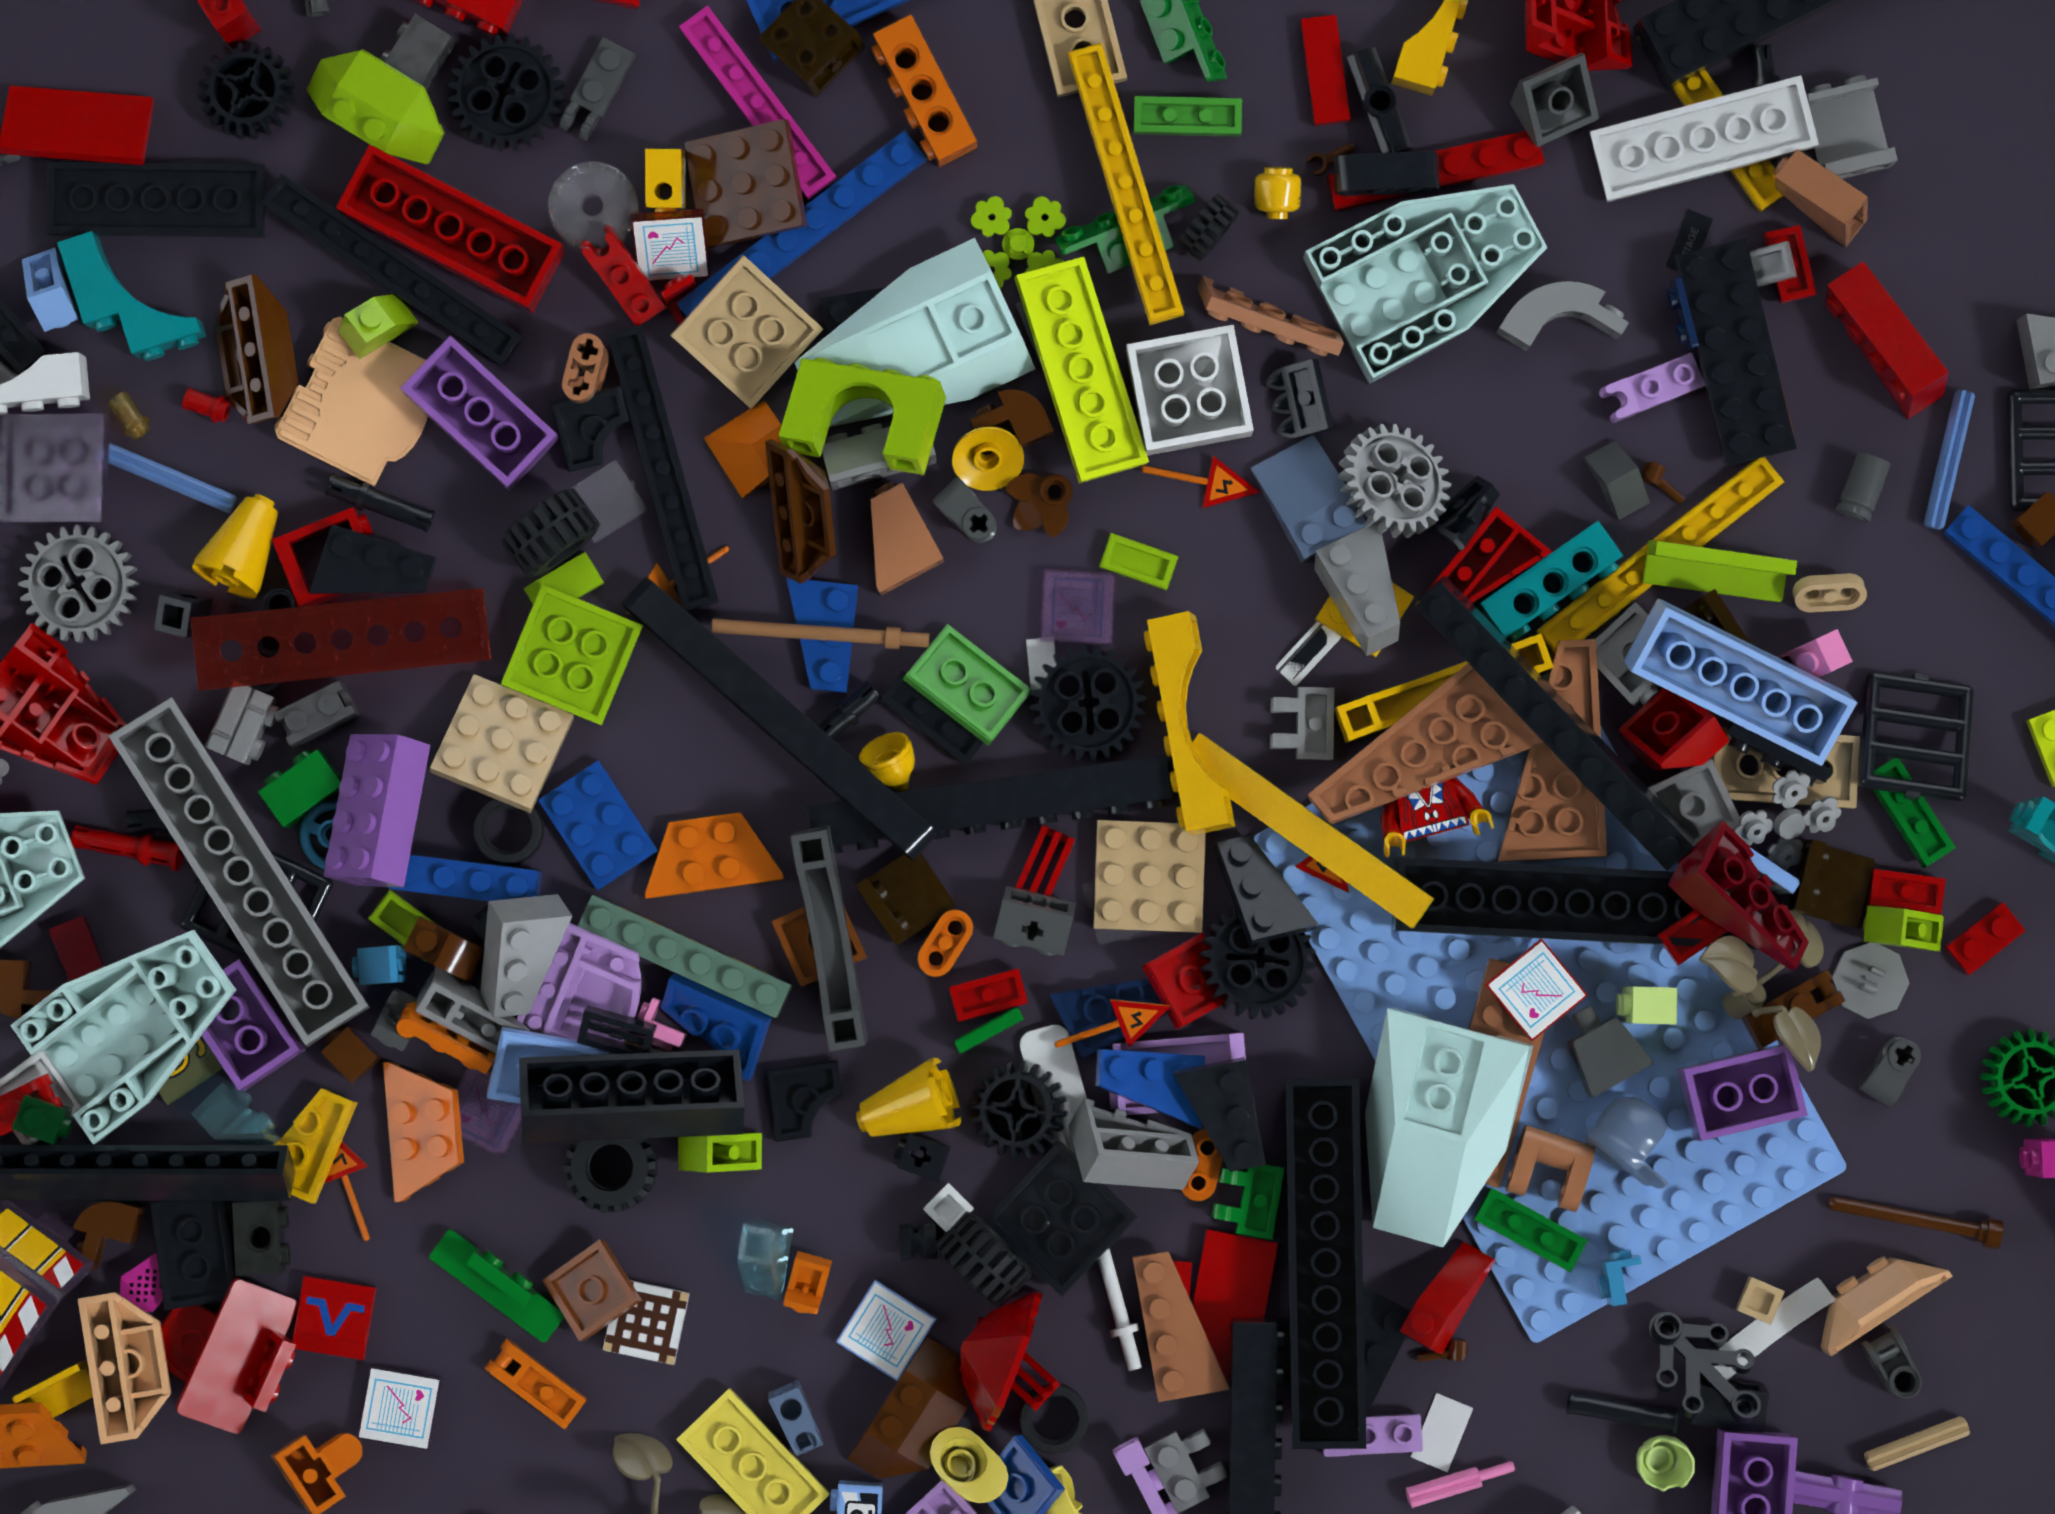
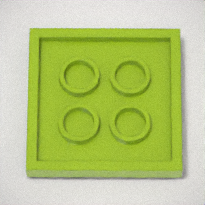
M542 584L501 685L602 726L643 625Z

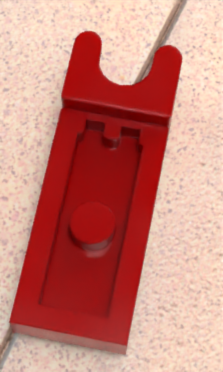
M606 225L604 227L605 240L607 242L605 247L596 248L589 240H583L580 244V249L634 325L639 326L666 309V303L626 249L613 227Z

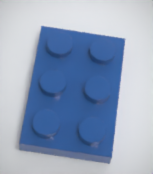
M599 760L538 800L597 891L659 851Z

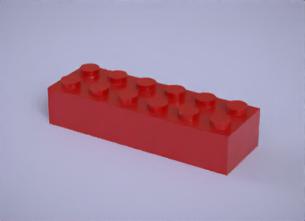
M370 144L336 206V209L353 222L531 314L534 313L566 252L562 243Z

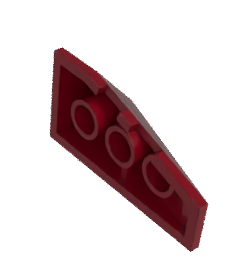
M1724 821L1717 823L1692 850L1681 858L1668 885L1691 908L1790 970L1797 969L1809 941L1787 906L1779 905L1769 889L1772 885L1767 874L1761 876L1751 860L1754 853L1749 845Z

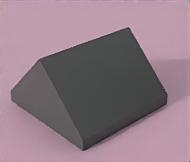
M1579 53L1519 80L1510 105L1535 146L1539 147L1599 119L1585 54Z

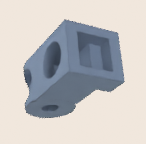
M799 1380L768 1392V1401L796 1456L824 1445Z

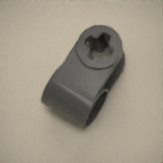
M958 476L931 500L939 511L974 543H987L995 536L997 525L993 515ZM976 518L979 521H983L985 518L988 519L985 523L988 528L987 531L982 533V531L977 530L973 533L972 531L975 527L972 521Z
M1902 1037L1888 1039L1874 1061L1862 1074L1857 1084V1089L1886 1108L1893 1106L1920 1063L1921 1051L1918 1045ZM1897 1048L1904 1049V1053L1908 1055L1905 1061L1898 1059L1899 1057L1895 1054Z
M1894 1326L1887 1329L1888 1333L1871 1342L1866 1340L1861 1342V1348L1868 1362L1876 1371L1889 1394L1908 1399L1919 1393L1922 1387L1921 1376L1909 1355L1905 1342ZM1905 1371L1910 1377V1385L1905 1391L1900 1392L1895 1387L1894 1379L1899 1372Z

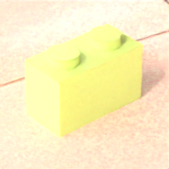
M1622 987V994H1617L1616 1014L1622 1016V1023L1677 1025V988Z

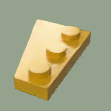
M321 1088L296 1117L290 1129L280 1140L274 1143V1145H288L295 1168L291 1195L311 1204H316L358 1102L328 1089Z

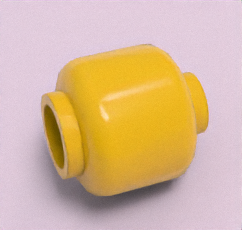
M1264 167V173H1260L1255 177L1254 206L1260 211H1265L1267 219H1288V212H1294L1300 208L1301 178L1293 173V168Z

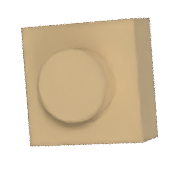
M1749 1276L1735 1310L1771 1325L1785 1291Z

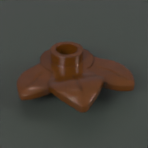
M1026 473L1014 478L1005 487L1006 492L1010 496L1020 501L1013 518V527L1016 530L1030 531L1043 525L1046 533L1051 538H1054L1066 528L1069 521L1067 505L1073 495L1072 485L1066 477L1060 474H1050L1042 478L1033 473ZM1052 486H1058L1062 491L1061 496L1057 499H1053L1048 495V489Z

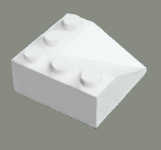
M1234 325L1126 345L1125 351L1142 441L1147 456L1252 436L1254 429Z

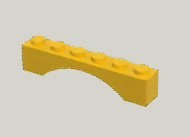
M1444 0L1434 17L1417 34L1403 43L1391 81L1392 85L1432 96L1436 86L1443 87L1449 67L1442 64L1446 52L1452 54L1459 33L1452 30L1456 18L1463 19L1468 0Z
M1190 611L1147 620L1148 630L1144 631V640L1148 652H1153L1155 665L1150 667L1154 686L1160 689L1161 700L1157 701V710L1161 722H1166L1168 736H1164L1163 741L1167 756L1173 759L1175 771L1170 772V780L1173 791L1175 793L1179 792L1181 806L1176 809L1179 825L1181 828H1185L1186 832L1191 835L1235 827L1229 791L1218 783L1202 764L1193 746L1188 729L1186 711L1188 686L1194 666L1203 651L1197 618Z
M1542 633L1511 644L1539 674L1554 668ZM1465 661L1336 707L1334 713L1345 743L1390 728L1467 665L1468 662Z

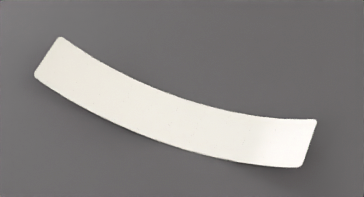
M1816 1278L1780 1302L1771 1325L1756 1319L1718 1350L1736 1352L1739 1349H1747L1756 1357L1794 1327L1833 1303L1835 1298L1823 1282ZM1743 1357L1737 1358L1738 1363L1742 1366L1748 1363L1747 1359ZM1714 1366L1727 1381L1737 1373L1732 1367Z

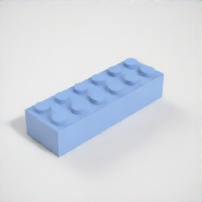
M1659 598L1623 661L1631 672L1821 766L1858 703L1848 692Z

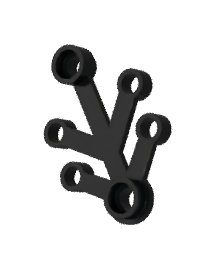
M1660 1312L1652 1317L1648 1325V1334L1651 1340L1659 1346V1370L1654 1378L1656 1388L1662 1392H1669L1674 1389L1678 1381V1375L1673 1369L1675 1349L1685 1359V1396L1680 1404V1411L1685 1417L1696 1418L1704 1408V1401L1700 1397L1701 1375L1730 1405V1414L1736 1421L1740 1423L1753 1422L1761 1410V1401L1758 1396L1751 1391L1738 1392L1714 1367H1732L1735 1372L1746 1374L1751 1371L1755 1363V1357L1752 1352L1747 1349H1739L1736 1352L1696 1349L1687 1340H1706L1709 1346L1720 1348L1725 1345L1729 1337L1727 1327L1721 1323H1713L1710 1326L1684 1324L1672 1312ZM1667 1327L1671 1330L1672 1334L1669 1336L1660 1332V1328ZM1711 1332H1720L1723 1339L1717 1340L1713 1338ZM1743 1357L1747 1359L1749 1365H1740L1737 1358ZM1660 1376H1669L1672 1379V1383L1666 1384L1662 1382ZM1686 1402H1695L1698 1409L1690 1410L1686 1406ZM1738 1406H1746L1750 1413L1747 1415L1742 1414L1738 1411Z

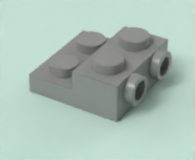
M1637 602L1630 606L1596 638L1597 668L1635 707L1640 703L1643 705L1647 704L1660 692L1657 688L1659 685L1631 672L1623 662L1648 617V614Z
M1712 758L1704 765L1694 766L1648 787L1695 837L1694 846L1721 821H1724L1731 829L1740 824L1739 814Z

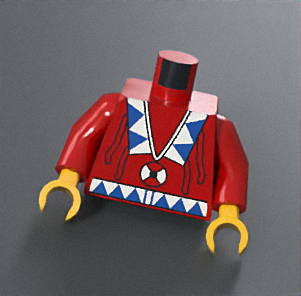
M1457 777L1383 805L1380 823L1384 838V856L1389 857L1390 847L1392 846L1399 847L1401 855L1404 856L1406 842L1470 825L1469 820L1473 833L1478 836L1480 835L1477 826L1479 823L1486 822L1490 825L1491 829L1494 828L1492 816L1489 811L1483 809L1475 794Z

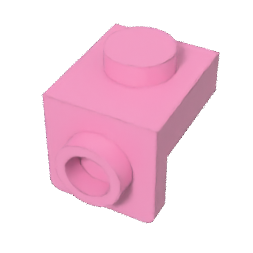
M653 997L650 1003L644 1001L637 1019L657 1025L653 1037V1045L668 1051H672L673 1046L682 1047L687 1033L654 1020L662 1000Z

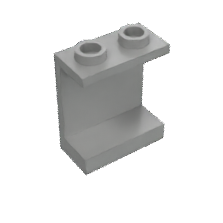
M1860 75L1845 80V85L1832 88L1831 84L1827 83L1809 89L1810 93L1807 94V99L1819 146L1813 148L1817 163L1841 179L1891 168L1898 161L1895 147L1888 148L1874 94V89L1879 85L1878 78L1866 80L1865 75Z

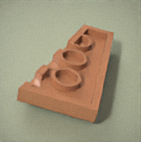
M1202 275L1197 289L1210 316L1221 321H1228V318L1240 321L1242 327L1252 332L1261 333L1262 329L1274 333L1276 339L1293 345L1295 341L1308 345V350L1321 356H1327L1328 353L1339 356L1344 345L1339 332L1296 314L1292 316L1291 320L1285 318L1286 313L1277 308V306L1265 301L1260 303L1259 306L1254 305L1251 299L1244 296V292L1232 287L1227 292L1218 290L1212 286L1213 279Z
M1169 1251L1132 1257L1158 1402L1230 1390Z

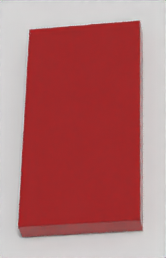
M10 85L0 133V154L144 165L155 105L154 99L149 96Z
M1206 1229L1192 1305L1226 1381L1230 1383L1231 1318H1264L1278 1242Z

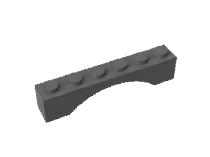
M830 825L794 831L790 837L813 943L829 1052L865 1046L868 1036Z

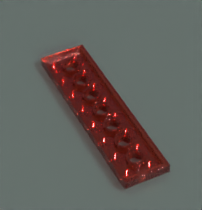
M483 588L190 618L198 691L491 660ZM451 617L459 621L461 632L456 638H447L441 633L440 625L445 618ZM416 621L423 625L425 635L421 641L411 642L405 637L404 628L407 623ZM374 625L385 627L389 634L388 641L382 646L371 644L367 637L368 630ZM345 629L351 634L352 644L349 648L339 650L332 645L331 635L335 630ZM309 633L314 637L316 646L311 653L303 654L296 650L294 640L298 634ZM267 636L273 637L279 644L278 653L270 658L263 657L257 649L259 640ZM229 640L238 642L242 647L241 657L233 662L225 660L220 653L222 644Z

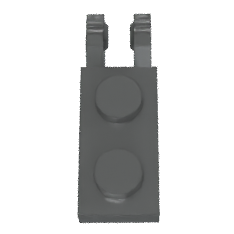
M603 37L570 98L571 103L565 110L559 127L567 131L574 123L580 108L590 112L580 128L579 138L587 141L599 119L604 118L635 59V53Z

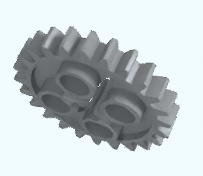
M1380 424L1374 430L1371 427L1367 428L1362 434H1358L1351 441V444L1343 451L1346 456L1339 462V465L1344 470L1338 475V478L1347 482L1340 491L1351 494V498L1346 502V505H1357L1359 509L1355 513L1356 518L1362 515L1368 517L1366 527L1369 528L1374 523H1377L1378 532L1381 535L1390 528L1393 538H1396L1402 532L1406 538H1409L1415 532L1421 534L1439 520L1438 517L1446 511L1443 505L1450 500V496L1444 492L1451 487V483L1442 480L1449 471L1448 469L1439 468L1437 465L1443 457H1433L1430 453L1434 445L1430 444L1426 447L1421 445L1423 435L1420 434L1415 439L1411 438V429L1408 427L1401 434H1399L1397 424H1393L1388 430L1384 424Z
M75 525L73 535L70 534L67 528L60 527V538L57 539L56 536L48 532L46 535L49 544L45 546L36 541L34 544L39 551L38 555L26 554L27 559L32 562L31 567L20 568V571L29 576L28 580L18 582V586L28 589L29 593L21 596L20 600L32 602L33 605L26 610V614L30 616L39 614L35 622L36 626L43 627L49 623L46 634L54 636L60 629V640L68 641L72 633L75 641L78 643L83 642L85 633H87L91 640L97 641V630L100 629L104 634L111 635L109 627L111 622L119 626L123 625L118 616L120 612L125 614L132 613L125 603L126 601H137V597L129 593V588L139 586V582L129 579V575L135 573L137 568L125 565L132 557L130 553L118 554L123 545L120 541L117 540L108 545L111 538L109 533L104 532L97 539V529L90 526L86 535H84L83 528L80 525ZM90 550L93 554V561L89 567L81 569L78 565V557L83 551ZM63 556L68 558L74 574L85 579L81 585L95 604V612H91L88 602L83 593L72 589L76 585V581L62 563L61 559ZM57 568L61 571L62 579L57 586L49 587L46 581L47 575L51 570ZM108 581L111 585V593L107 598L99 600L96 595V588L101 582ZM76 599L80 605L79 613L75 617L68 618L64 612L65 606L70 600Z

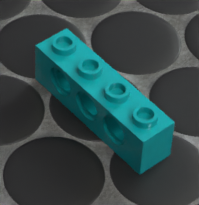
M1597 521L1477 605V608L1505 638L1510 636L1514 642L1531 630L1527 623L1538 615L1544 621L1560 609L1557 602L1565 596L1569 595L1571 600H1574L1587 591L1590 587L1586 582L1598 574L1602 580L1618 569L1619 566L1615 561L1620 559L1623 554L1601 523ZM1582 554L1588 558L1590 562L1588 572L1581 573L1574 569L1572 564L1574 555ZM1546 575H1554L1559 579L1561 587L1558 593H1549L1545 590L1543 579ZM1523 595L1530 600L1531 610L1528 614H1521L1515 610L1513 601L1516 596Z

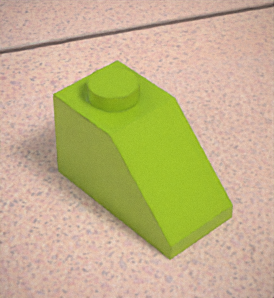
M395 294L376 296L344 314L338 332L360 360L416 326L418 320L402 299Z
M1867 906V913L1863 922V942L1940 951L1944 916L1903 908Z
M762 1133L678 1137V1170L709 1173L762 1169Z

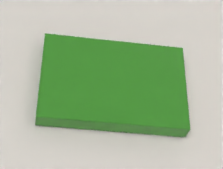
M949 624L944 627L903 678L905 682L988 746L1027 699L1030 691H1032L1030 687Z

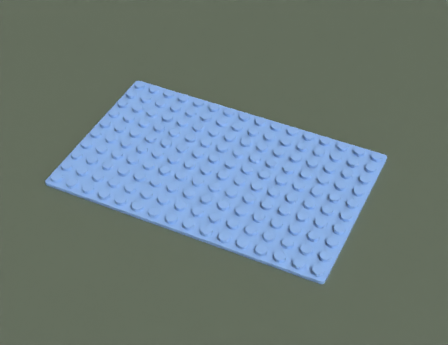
M1549 673L1542 676L1546 681ZM1600 725L1601 739L1616 754L1614 748L1612 747L1610 741L1608 740L1605 732L1603 731ZM1528 750L1457 776L1475 794L1483 809L1489 811L1492 816L1494 828L1491 829L1488 823L1481 822L1477 825L1480 831L1478 836L1473 833L1469 820L1470 825L1406 842L1404 856L1401 855L1399 847L1392 846L1390 847L1389 857L1384 856V838L1380 823L1383 805L1332 824V826L1392 869H1394L1395 858L1398 857L1497 862ZM1313 804L1306 806L1310 811L1329 823ZM1606 807V857L1499 862L1666 871ZM1269 827L1254 836L1255 842L1319 924L1315 930L1304 932V934L1311 935V938L1308 940L1310 945L1315 949V954L1375 1062L1387 1008H1399L1428 1016L1432 1020L1468 1029L1488 959L1493 958L1511 963L1539 940L1535 938L1391 931L1392 914L1349 883H1347L1349 893L1296 868L1295 866L1309 855ZM1678 863L1673 865L1668 871L1674 872ZM1543 939L1588 996L1545 1030L1500 1187L1497 1188L1485 1184L1463 1217L1480 1251L1495 1259L1491 1271L1532 1342L1538 1343L1608 1304L1607 1298L1602 1299L1600 1296L1598 1277L1603 1276L1600 1260L1610 1259L1609 1252L1630 1249L1631 1255L1641 1256L1642 1264L1621 1267L1625 1293H1628L1846 1170V1163L1801 1082L1800 1085L1808 1116L1704 1141L1694 1140L1677 1069L1758 1049L1742 1019H1733L1723 1007L1722 997L1725 993L1731 991L1732 988L1711 967L1699 960L1707 947L1677 966L1663 945ZM1626 986L1677 988V1025L1622 1023V1016L1616 1014L1617 994H1622V987ZM1589 1005L1594 1009L1600 1022L1610 1017H1617L1654 1063L1594 1098L1588 1097L1568 1043L1571 1039L1582 1034L1572 1015ZM1776 1040L1766 1047L1778 1045L1779 1043ZM1622 1097L1642 1099L1654 1107L1667 1123V1129L1663 1137L1644 1161L1667 1181L1668 1184L1662 1189L1643 1185L1625 1170H1617L1595 1153L1577 1212L1557 1206L1566 1171L1535 1162L1524 1196L1505 1191L1507 1177L1524 1125L1587 1143L1586 1135L1588 1131L1595 1126L1604 1110L1612 1102ZM1490 1187L1588 1240L1571 1272L1473 1219Z

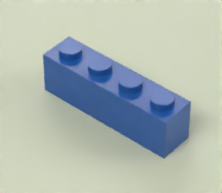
M410 855L404 887H388V889L480 901L525 898L540 895L542 872Z

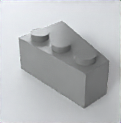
M2026 313L2017 319L2016 322L2029 390L2055 386V318Z
M1374 523L1369 528L1364 527L1316 550L1314 570L1365 655L1373 654L1399 640L1400 619L1382 535L1378 532V524Z
M558 894L488 901L480 996L493 1018L529 1014L572 918V914Z

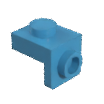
M1630 1249L1609 1252L1610 1259L1600 1260L1603 1276L1598 1277V1288L1601 1298H1607V1303L1611 1306L1627 1304L1621 1267L1642 1264L1641 1256L1631 1255Z

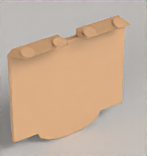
M337 317L325 325L323 330L324 336L315 354L312 353L307 361V366L315 370L306 388L301 385L295 387L291 395L292 399L283 417L277 420L274 430L279 440L375 487L387 461L396 462L403 458L414 447L422 434L428 416L403 394L401 387L426 360L391 342L386 343L359 360L338 332L343 318Z

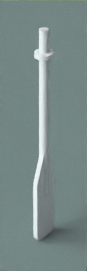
M1050 1025L1025 1033L1020 1041V1049L1023 1060L1027 1061V1072L1030 1071L1034 1064L1041 1065V1070L1038 1077L1041 1078L1044 1073L1050 1071L1053 1073V1076L1047 1084L1051 1086L1058 1082L1061 1083L1062 1088L1054 1092L1056 1098L1060 1096L1067 1097V1102L1057 1104L1058 1110L1068 1111V1116L1063 1118L1056 1117V1121L1065 1126L1064 1131L1060 1132L1052 1129L1051 1132L1057 1137V1142L1061 1141L1076 1156L1069 1124L1083 1098L1087 1097L1072 1043L1060 1048H1056L1054 1045L1056 1041L1069 1037L1068 1031L1063 1026ZM1030 1083L1035 1104L1046 1107L1041 1092ZM1039 1117L1041 1125H1043L1045 1118ZM1109 1248L1098 1259L1116 1325L1115 1329L1110 1330L1111 1338L1119 1336L1128 1371L1142 1368L1133 1332L1139 1330L1138 1323L1130 1324Z

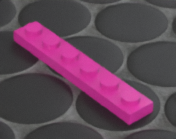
M708 5L679 26L681 32L752 126L782 119L789 121L801 192L807 200L837 179L836 175Z

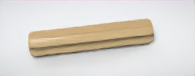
M1958 1416L1865 1452L1866 1464L1870 1470L1877 1471L1966 1437L1970 1434L1969 1426L1963 1417Z

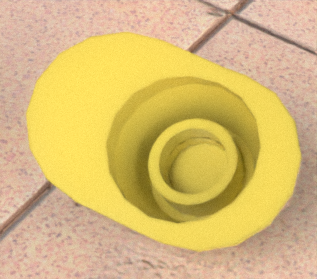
M949 1427L941 1431L932 1441L929 1452L931 1464L941 1481L948 1487H951L959 1496L967 1501L986 1503L1000 1497L1004 1492L1008 1482L1006 1465L973 1431L963 1427Z

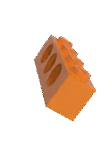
M912 14L873 33L875 45L870 47L879 66L886 64L892 75L887 78L888 84L895 97L897 98L902 95L908 108L904 109L903 112L911 128L919 127L924 137V140L920 141V145L927 159L930 161L935 158L938 166L941 167L976 149L977 140ZM902 54H910L916 59V62L912 67L904 69L896 64V59ZM919 85H925L932 90V94L926 100H918L912 95L914 88ZM934 117H943L949 123L948 127L942 132L931 130L928 124Z

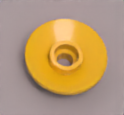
M981 427L966 433L960 438L952 453V465L956 476L967 486L981 491H993L1006 487L1010 481L1019 476L1024 465V452L1018 439L1010 432L998 427ZM984 451H993L990 455L982 454Z

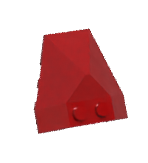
M1525 0L1526 51L1554 63H1559L1579 53L1585 54L1588 71L1619 70L1632 67L1630 30L1628 23H1621L1617 4L1622 1Z
M31 622L0 662V750L97 785L119 754L109 735L127 724L105 697L100 699L88 684L90 678L84 671L79 672L66 656L69 652L65 647Z
M1034 1290L1005 1303L1002 1307L993 1308L988 1311L985 1318L979 1316L974 1330L963 1341L960 1348L961 1364L958 1371L962 1372L963 1385L983 1430L988 1432L991 1431L1004 1409L1029 1344L1036 1321L1034 1317L1037 1316L1039 1304L1043 1296L1041 1291Z

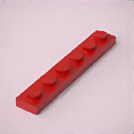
M1526 131L1433 151L1438 153L1440 189L1543 166L1545 163L1541 146H1535ZM1335 173L1329 174L1326 177L1334 212L1414 195L1339 196L1335 194Z

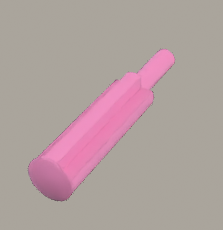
M1509 1461L1480 1471L1473 1467L1406 1487L1407 1500L1413 1509L1420 1505L1482 1487V1481L1514 1472L1515 1466L1513 1462Z

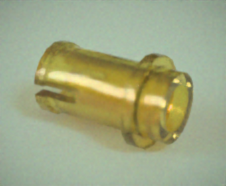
M128 392L116 395L117 402L114 399L108 402V406L124 426L123 433L126 436H130L132 440H135L149 432V418L142 416Z

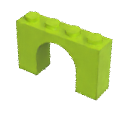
M815 358L814 360L801 359L779 432V438L783 445L792 448L799 454L821 457L827 433L835 414L851 401L862 398L878 399L893 408V418L882 453L889 469L920 475L925 474L946 400V395L940 381L928 375L906 376L893 369H884L883 372L870 370L856 363H851L848 366L834 364L825 358Z

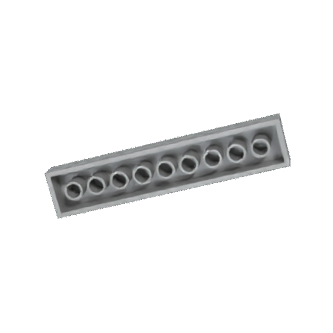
M172 697L109 735L112 743L304 1045L310 1046L370 1008Z

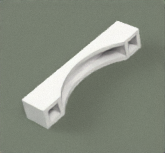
M79 352L43 355L29 369L14 379L0 384V415L7 414V408L21 407L24 412L44 410L43 404L57 403L58 408H74L80 406V401L90 400L86 357Z

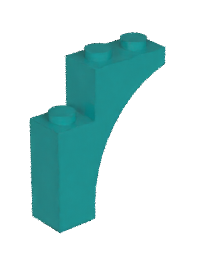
M92 231L57 242L83 324L91 330L96 329L97 332L106 331L116 327V321L121 320L131 354L138 359L143 358L144 361L161 358L165 355L164 350L178 347V350L192 348L199 344L198 339L207 337L203 323L196 317L169 315L152 309L136 300L114 275L106 259L100 239Z
M2044 796L2026 799L2024 803L2019 802L2009 817V821L2013 823L2008 831L2039 848L2040 850L2037 854L2055 864V803Z

